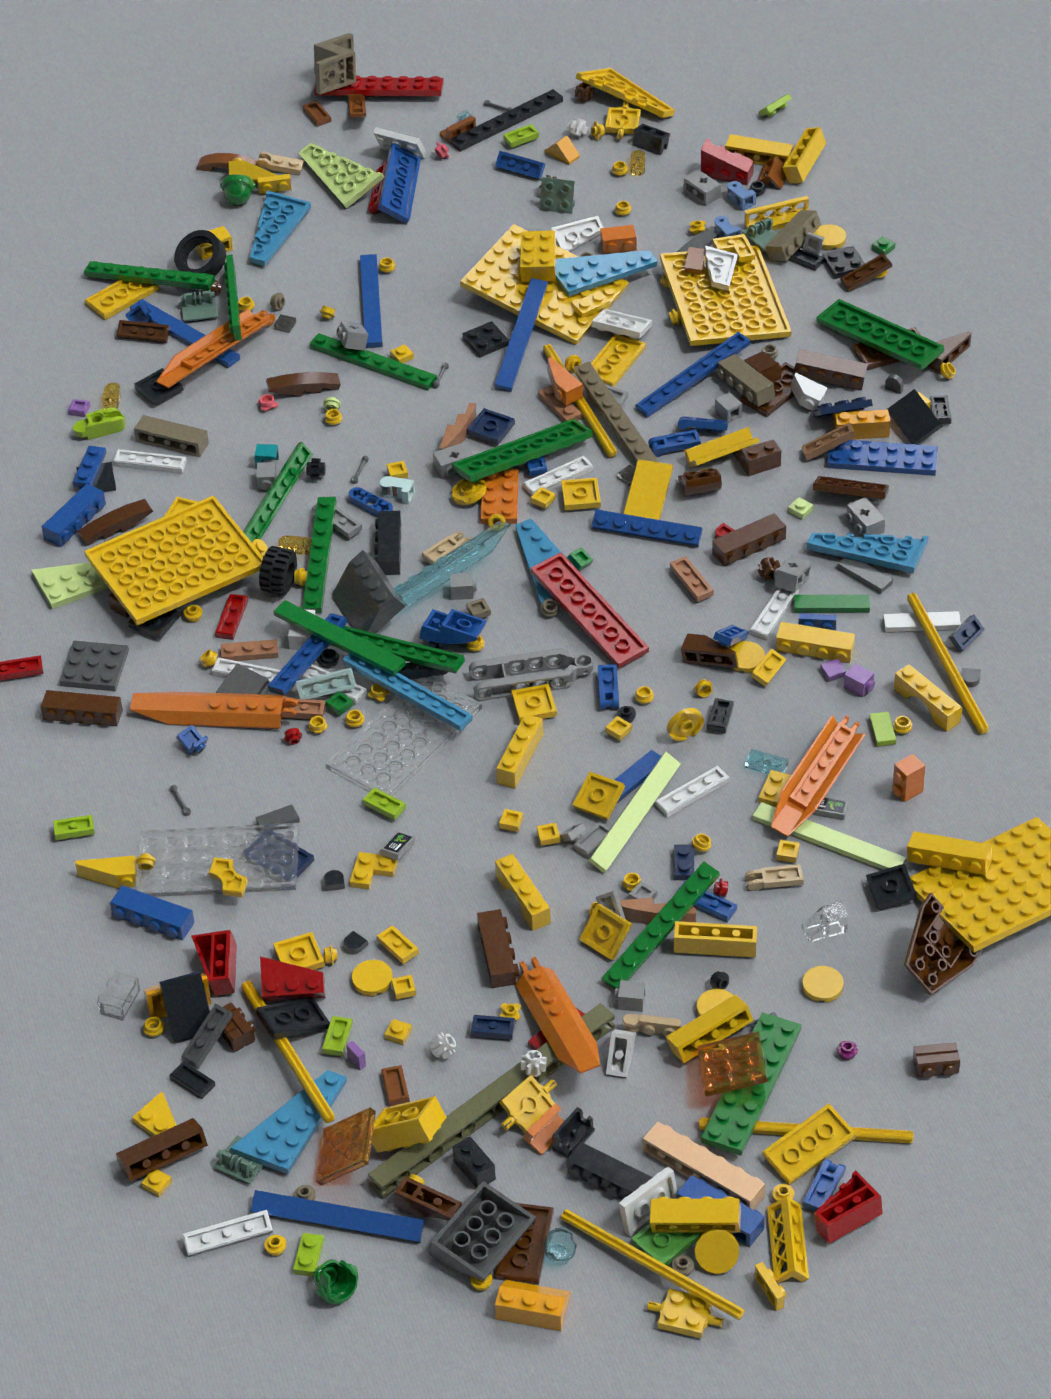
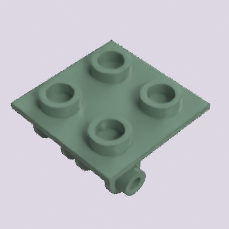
M542 177L540 210L572 213L575 206V200H573L575 181Z
M768 217L742 231L749 240L765 252H767L765 246L777 235L771 229L773 220Z
M211 290L203 291V296H201L199 291V297H196L195 292L194 297L192 293L180 295L184 322L218 318L215 294Z
M237 1135L227 1149L218 1150L216 1157L219 1160L213 1167L251 1184L264 1165L231 1153L230 1147L242 1139V1137Z

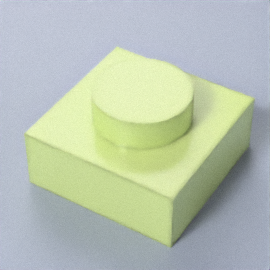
M800 497L788 506V512L801 520L814 510L813 504Z

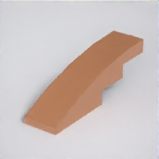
M469 403L465 414L458 413L455 425L447 424L440 450L461 444L465 440L467 428L477 417L476 403Z
M653 898L620 900L627 921L647 925L667 904H654ZM692 907L680 922H696L695 907Z

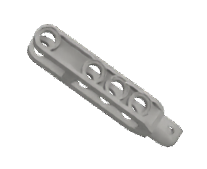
M558 648L477 660L472 662L468 669L470 677L474 680L490 679V681L481 682L473 686L475 698L485 701L512 697L511 690L549 684L551 691L569 688L577 680V676L588 675L592 672L593 658L588 654L572 655L569 651ZM553 657L558 658L555 661H549ZM539 660L538 663L531 664L532 661ZM514 663H520L519 666H512ZM478 668L483 669L480 672H474ZM559 668L562 669L561 671H554V672L546 671V673L534 674V675L527 674V676H520V677H513V678H512V676H511V675H518V674L539 672V671L559 669ZM556 678H563L561 681H554ZM537 681H544L541 684H535ZM521 683H524V684H525V685L522 686V687H517L518 684H521ZM481 689H488L486 692H479Z

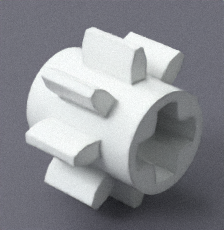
M577 117L574 120H570L567 126L570 129L569 133L577 137H581V134L586 135L589 127L585 125V120Z
M440 1032L431 1039L430 1050L435 1057L440 1058L442 1056L445 1060L455 1053L453 1048L456 1047V1042L450 1034L444 1035L443 1032Z
M537 1050L528 1051L526 1056L522 1055L521 1070H525L528 1076L537 1077L541 1074V1071H546L547 1057H542L541 1052Z

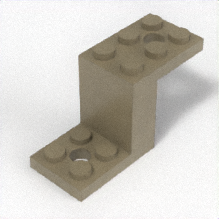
M347 33L314 44L316 93L323 94L356 82L353 34Z

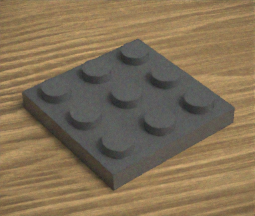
M73 640L60 678V686L116 691L129 652L128 645Z

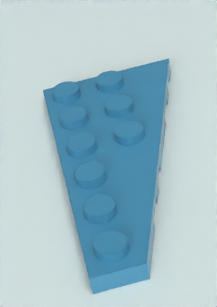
M267 191L264 208L258 223V231L255 235V242L250 254V262L266 266L311 209V202Z
M649 250L556 259V280L569 297L655 267L658 261Z
M531 518L515 525L529 572H531V567L561 552ZM530 573L540 606L547 599L555 600Z
M812 533L807 542L806 549L896 569L906 573H914L928 543L929 536H922V539H912V536L895 538L893 535L864 534V537H854V534H847V536L843 537L837 536L835 533Z
M327 1070L315 1079L314 1082L330 1108L345 1086L347 1078ZM303 1089L230 1147L231 1153L289 1174L323 1119Z

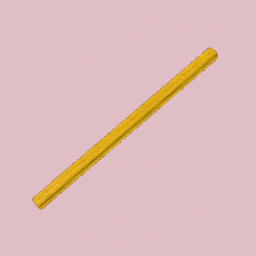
M544 345L543 352L546 357H552L565 368L552 345ZM582 396L581 399L574 401L608 457H615L617 455L616 448L585 398Z
M915 592L909 593L907 601L980 734L988 733L989 726L919 597Z
M250 980L241 984L243 992L255 1011L257 1007L266 1006ZM286 1037L275 1039L274 1042L323 1121L327 1124L333 1122L335 1114Z
M701 1117L699 1119L700 1130L706 1129L710 1118ZM758 1121L753 1133L785 1135L798 1126L799 1123ZM851 1127L857 1134L853 1140L913 1143L914 1134L910 1130Z
M565 1209L563 1211L561 1220L733 1318L740 1320L744 1315V1309L570 1210Z

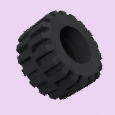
M276 546L268 548L263 557L259 572V585L262 591L282 596L289 592L294 582L295 570H297L295 551Z

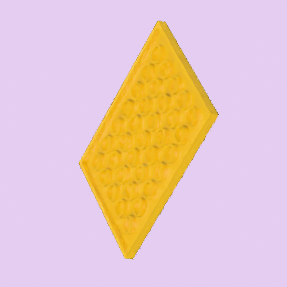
M513 224L460 281V286L519 316L530 283L521 282L520 271L521 231L527 230ZM556 245V259L578 257ZM621 278L568 297L557 283V280L547 281L548 286L535 325L577 345L592 328V320L603 309L611 307L627 289L629 282ZM599 290L610 300L609 306L584 318H581L572 309V303Z
M751 246L756 254L755 260L747 262L736 260L728 291L711 286L705 256L702 273L699 275L684 272L688 251L660 254L659 259L690 346L723 343L737 332H740L750 340L791 337L792 331L759 246Z
M214 495L84 551L86 559L136 625L259 572L263 560L260 552Z
M1038 817L982 842L992 844V862L986 875L931 866L910 876L917 898L923 903L928 894L932 893L944 907L939 918L973 952L1051 916V829Z

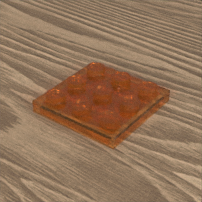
M759 1031L697 1046L703 1090L706 1097L768 1082Z
M369 1107L324 1128L315 1182L322 1186L368 1165L376 1114L374 1109Z

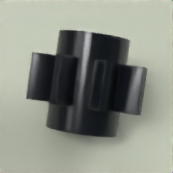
M311 458V462L306 464V474L311 476V479L321 480V476H325L326 464L321 462L320 458Z

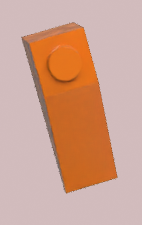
M549 357L547 372L555 397L564 405L581 399L583 396V384L552 357Z

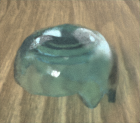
M561 1227L554 1228L547 1234L543 1243V1250L548 1260L556 1264H565L573 1259L577 1244L573 1241L571 1231Z

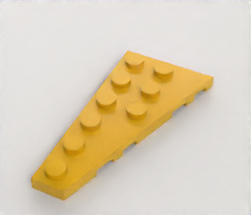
M612 68L584 71L576 74V79L654 113L661 118L674 116L675 109Z

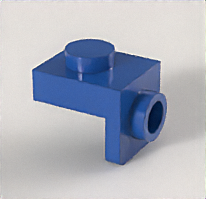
M140 300L137 301V307L125 314L129 321L146 323L152 319L149 314L151 312L150 308L146 303L142 304Z
M193 725L176 736V739L190 755L206 748L205 744L209 739L207 736L202 737Z

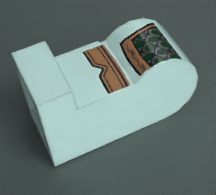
M386 476L380 480L382 496L388 498L395 497L402 499V503H410L415 494L414 480Z

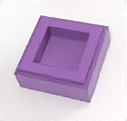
M73 399L68 409V415L86 417L85 414H87L91 406L90 401Z
M838 659L821 664V670L828 681L844 677L846 673Z
M354 1041L347 1043V1057L361 1070L366 1066L365 1053Z

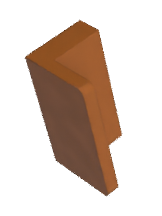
M469 116L440 131V136L451 144V138L476 127V118Z
M777 156L767 161L763 166L758 181H762L764 185L772 182L780 190L786 179L782 168L784 163Z

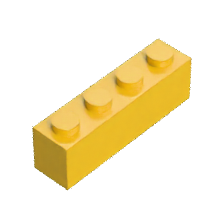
M821 127L806 128L782 167L788 183H803L826 145Z
M730 134L725 150L732 153L737 152L753 160L754 164L764 165L775 156L785 164L793 151V144Z
M787 622L780 623L776 636V651L829 660L838 659L840 662L850 663L855 648V634Z
M528 714L523 716L496 768L497 784L511 788L517 787L544 734L543 718Z
M914 831L907 845V861L986 875L992 862V844Z
M675 921L674 953L756 957L757 926Z
M735 994L666 1036L672 1053L683 1063H686L754 1020L748 1005Z
M727 1196L723 1199H713L712 1197H702L701 1199L658 1197L657 1199H651L650 1226L652 1233L706 1232L710 1229L740 1232L741 1206L739 1198Z

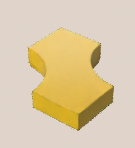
M214 857L209 870V877L221 882L223 885V895L243 898L248 883L247 877L236 873L233 869V860Z

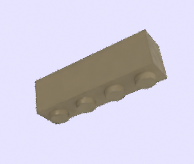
M800 210L765 246L770 261H787L805 242L807 234L809 232L814 233L821 226L817 210Z
M736 354L717 362V373L720 379L726 381L731 387L735 388L758 407L776 398L774 384Z
M146 415L141 417L134 428L136 442L201 457L209 444L207 430Z

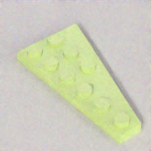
M309 143L298 152L346 208L385 178L380 172L377 173L371 168H365L355 161L338 156L334 152H328L313 143Z
M90 563L31 570L34 579L52 609L109 589Z

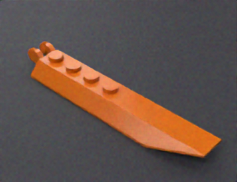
M246 309L240 313L242 340L235 341L234 334H230L228 321L174 355L156 383L170 388L224 352L235 347L252 334L260 331L266 325H272L276 318L275 315L272 313L268 315L265 310H261L253 315L250 309Z
M175 691L133 693L130 710L167 725L281 729L282 717H295L296 711L292 708L297 707L298 701L294 698H286V695Z
M833 715L830 717L783 787L770 826L772 829L788 837L817 810L866 735L865 733L855 734L860 725L859 722L856 721L849 728L846 725L850 717L845 716L841 723H837Z
M536 957L531 958V964L535 969L528 971L524 961L519 962L523 974L515 986L557 1059L580 1074L599 1067L600 1059L597 1042L554 970L543 966L540 967Z

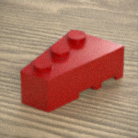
M706 139L701 149V172L712 179L727 182L737 181L742 185L748 186L753 176L754 161L737 152H729L725 150L724 146L721 145L719 147L711 143L712 140Z
M231 930L191 935L214 995L235 993L237 944Z
M260 956L261 988L264 1002L298 1000L308 997L326 998L323 972Z
M855 1170L852 1173V1178L846 1184L843 1183L839 1187V1191L834 1196H830L814 1213L816 1231L830 1244L882 1215L881 1195Z

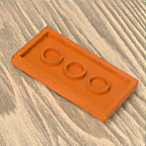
M519 469L500 471L493 476L482 478L486 483L487 490L481 501V524H488V519L493 514L502 515L506 520V524H517ZM496 519L493 521V524H500V521Z

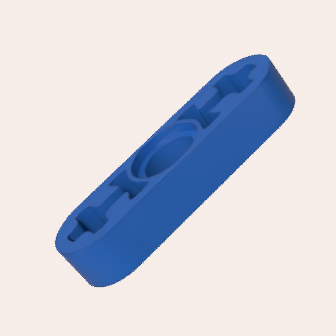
M360 487L352 488L349 491L350 503L378 517L379 511H393L391 503ZM375 502L374 505H368L367 503Z

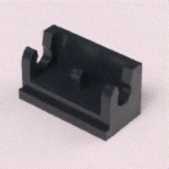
M642 123L634 129L633 145L661 155L663 149L667 150L670 133Z
M577 1107L552 1135L553 1150L569 1158L579 1143H585L595 1131L592 1117L589 1115L585 1119L582 1109Z

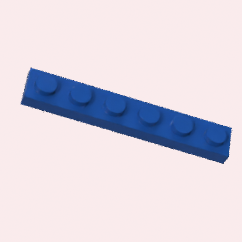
M595 509L592 529L698 547L703 531L702 527L597 509Z
M332 613L325 619L342 629L347 624L346 617ZM311 635L268 684L269 691L285 696L329 643Z

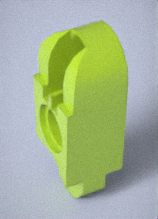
M115 407L103 408L85 414L86 419L77 421L73 425V432L75 436L87 437L88 440L118 433L126 427L125 416Z

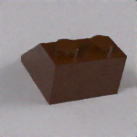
M773 439L733 452V455L746 474L752 476L780 467L782 450Z

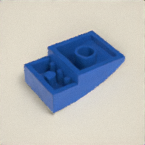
M432 609L422 625L419 639L443 644L473 642L479 637L487 620L451 609L449 614Z

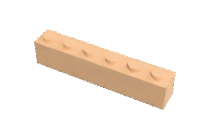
M657 1122L643 1138V1151L688 1178L693 1175L698 1179H703L715 1189L722 1190L726 1195L739 1198L745 1206L752 1210L765 1197V1183L759 1178L747 1174L742 1168L735 1167L723 1157L717 1156L706 1147L694 1143L689 1137L677 1133L668 1125Z

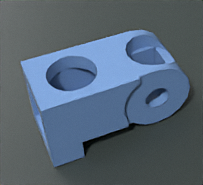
M737 181L727 184V198L742 211L756 205V192L753 190L747 191Z
M718 216L714 219V232L719 234V238L741 235L740 227H733L727 217Z

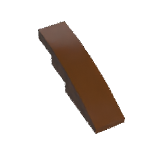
M301 372L266 379L269 392L302 396L304 391L321 393L322 388L339 390L341 386L338 373Z
M142 499L106 513L78 530L88 546L102 535L107 539L119 529L123 532L127 531L151 514L153 510L146 499Z

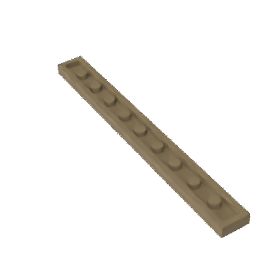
M586 362L574 367V373L635 462L637 463L638 459L659 462L592 364Z

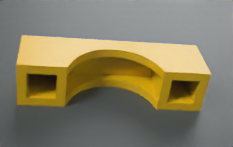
M910 664L895 673L894 689L906 699L915 696L922 700L928 707L933 721L947 732L961 723L962 707Z
M513 853L496 860L495 872L497 879L505 890L508 888L512 890L519 902L523 917L532 931L550 924V907Z

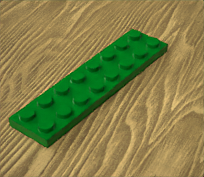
M841 299L835 301L816 317L817 323L920 370H923L945 351L944 345Z
M573 418L452 463V470L469 482H477L486 476H493L495 473L509 470L513 466L525 464L527 461L539 459L543 455L556 452V450L568 448L578 442H584L586 439L593 437L591 429Z
M761 1013L701 1137V1143L742 1156L799 1036L802 1024L767 1013Z

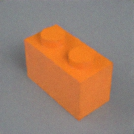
M634 225L600 228V242L603 254L637 250V237Z
M914 754L894 764L892 790L904 802L922 793L924 789L925 765Z

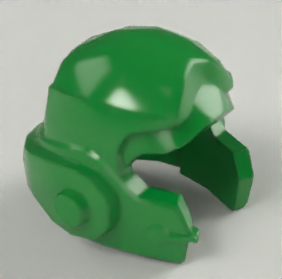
M236 174L228 175L222 179L220 188L224 191L225 198L229 203L243 205L249 200L251 192L256 188V184L250 177Z
M334 1259L327 1260L318 1266L314 1272L317 1295L330 1304H341L347 1301L357 1288L359 1277L357 1267L350 1263L348 1264L344 1260L338 1262Z

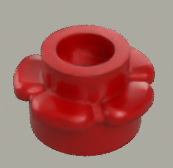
M290 728L284 732V741L290 745L299 743L302 738V733L298 728Z
M720 878L719 882H715L713 893L718 897H726L728 891V881H722V878Z

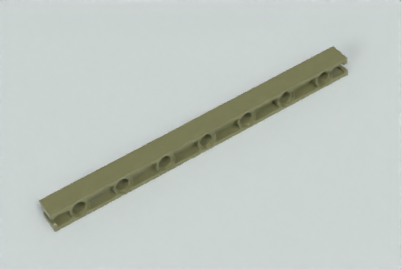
M601 1003L582 1016L595 1041H598L615 1028V1024L612 1022L615 1019V1015ZM548 1042L537 1049V1051L541 1052L542 1057H547L546 1071H541L539 1076L534 1077L539 1084L565 1065L557 1059ZM521 1062L447 1115V1118L441 1124V1128L436 1131L430 1142L426 1144L418 1143L409 1148H402L368 1173L371 1180L369 1182L370 1187L380 1197L385 1199L397 1189L405 1176L409 1177L410 1174L417 1175L451 1150L452 1146L466 1139L505 1110L499 1102L528 1077L525 1070H521Z

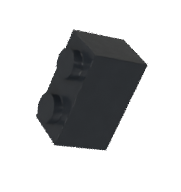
M471 1136L452 1146L453 1162L476 1188L482 1181L489 1184L496 1180L495 1164Z

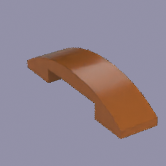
M348 94L350 118L366 117L365 97L363 94Z
M213 153L201 157L196 169L210 172L213 171L214 167L229 169V161H232L234 158H242V161H247L256 166L257 161L233 153Z

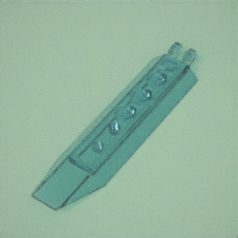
M502 521L497 522L448 555L438 558L434 564L424 567L420 573L410 576L403 584L396 585L394 589L404 604L409 607L450 580V576L453 574L461 573L490 554L511 524Z

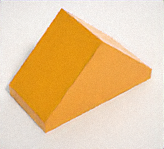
M568 136L559 139L545 149V153L568 165L580 157Z

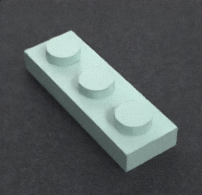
M347 668L296 681V687L300 699H311L356 688V682L352 669Z

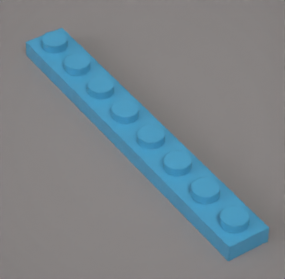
M347 654L342 659L343 665L460 732L473 720L472 714L400 673L393 676L351 654Z

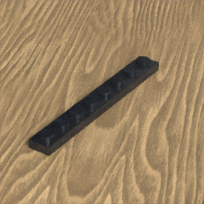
M552 89L451 138V145L461 152L563 102V96Z

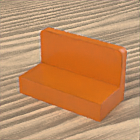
M556 1103L523 1136V1139L540 1155L552 1145V1135L564 1123V1120L558 1115L561 1108Z

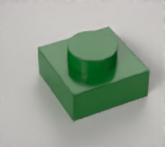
M882 236L872 243L871 249L879 254L884 253L886 256L895 249L896 243Z
M582 547L573 551L567 557L578 571L591 565L593 559Z
M339 691L326 701V706L340 716L353 706V700Z

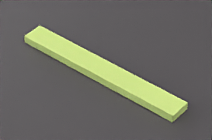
M667 752L661 756L588 860L603 873L607 871L681 763Z
M761 802L753 814V820L771 826L776 807ZM807 819L790 834L881 870L905 864L906 857Z

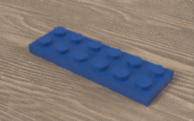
M392 143L389 149L378 209L407 224L411 216L421 158Z
M850 440L829 450L827 468L936 476L938 446Z

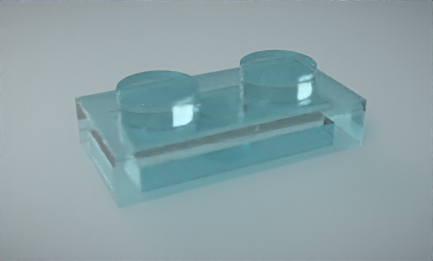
M751 749L745 762V768L769 774L771 770L784 773L789 759Z

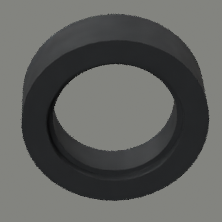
M197 230L186 235L177 245L174 254V262L179 271L206 273L214 276L220 272L226 260L224 244L212 232L207 230ZM202 243L212 244L213 254L209 262L198 269L189 268L187 259L190 252Z

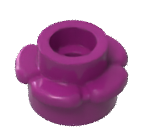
M842 1041L839 1047H837V1052L842 1059L852 1060L858 1053V1049L854 1042Z

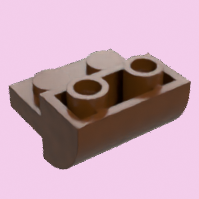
M714 468L702 469L700 472H685L683 475L678 476L684 496L721 490L722 487L721 474Z

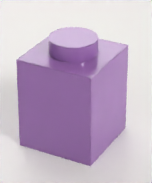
M856 663L844 675V688L861 697L871 692L875 686L874 673Z

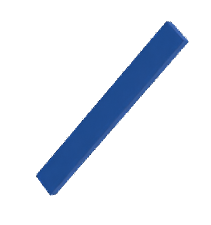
M377 254L360 255L364 329L368 333L366 348L383 347Z
M531 278L495 382V388L512 392L548 286L547 281Z
M140 300L142 304L146 303L151 310L149 314L152 319L148 321L149 323L169 325V334L189 346L205 336V334L147 301ZM138 303L132 305L130 307V311L137 307ZM229 349L214 360L229 368L240 360V354Z
M737 332L635 405L636 410L648 418L717 369V362L738 354L751 344L750 339Z
M258 1190L254 1192L251 1212L254 1213L267 1210L268 1215L416 1242H421L425 1222L422 1219Z

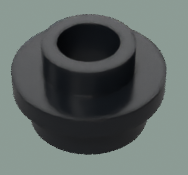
M754 181L751 183L749 190H753L756 192V196H759L766 192V186L762 181Z
M326 649L322 652L320 661L325 666H334L339 662V655L333 649Z
M623 706L617 710V716L631 723L636 717V710L631 706Z
M717 971L710 978V985L713 989H725L729 984V975L725 972Z

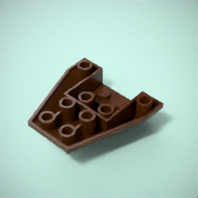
M932 893L928 894L919 908L904 962L905 968L929 995L935 993L972 967L982 952L981 950L973 952L960 939L958 940L939 918L944 907Z

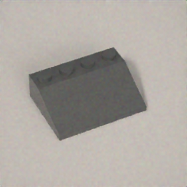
M363 550L348 563L332 593L353 628L372 633L378 632L406 606L375 559Z
M482 1181L431 1241L429 1255L448 1268L485 1281L536 1220V1217Z

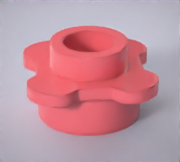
M436 142L437 147L434 148L436 154L441 159L445 156L449 158L447 146Z
M265 394L258 400V404L261 405V410L263 411L271 410L278 406V403L274 401V397L270 394Z

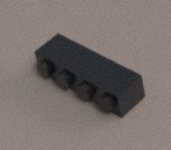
M379 511L378 519H375V530H378L375 531V542H378V544H374V553L377 555L374 559L385 575H400L401 511Z
M583 1142L579 1143L567 1160L568 1173L574 1178H580L588 1182L592 1187L600 1188L610 1196L618 1197L622 1200L653 1178Z

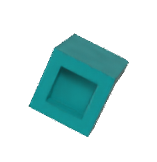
M256 445L254 454L256 469L257 463H264L265 459L279 460L278 445Z

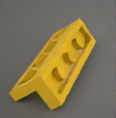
M803 196L745 210L744 226L747 229L750 225H755L756 222L768 217L773 220L771 226L773 231L782 229L800 210H809L808 196ZM804 202V207L795 208L799 203ZM783 207H789L786 211L780 212ZM773 210L770 215L765 216L767 211ZM757 214L754 219L749 220L750 215Z
M749 427L683 451L689 467H693L754 445L760 441L758 437L753 438Z
M786 1196L767 1206L775 1281L778 1284L790 1277H794L801 1282L809 1279L801 1204ZM781 1208L782 1211L776 1219L775 1211ZM781 1225H783V1231L780 1237H777V1232ZM783 1243H784V1244H785V1250H784V1252L782 1253V1255L779 1256V1250L781 1249V1247H782V1245H783ZM787 1262L788 1270L781 1273L784 1263Z

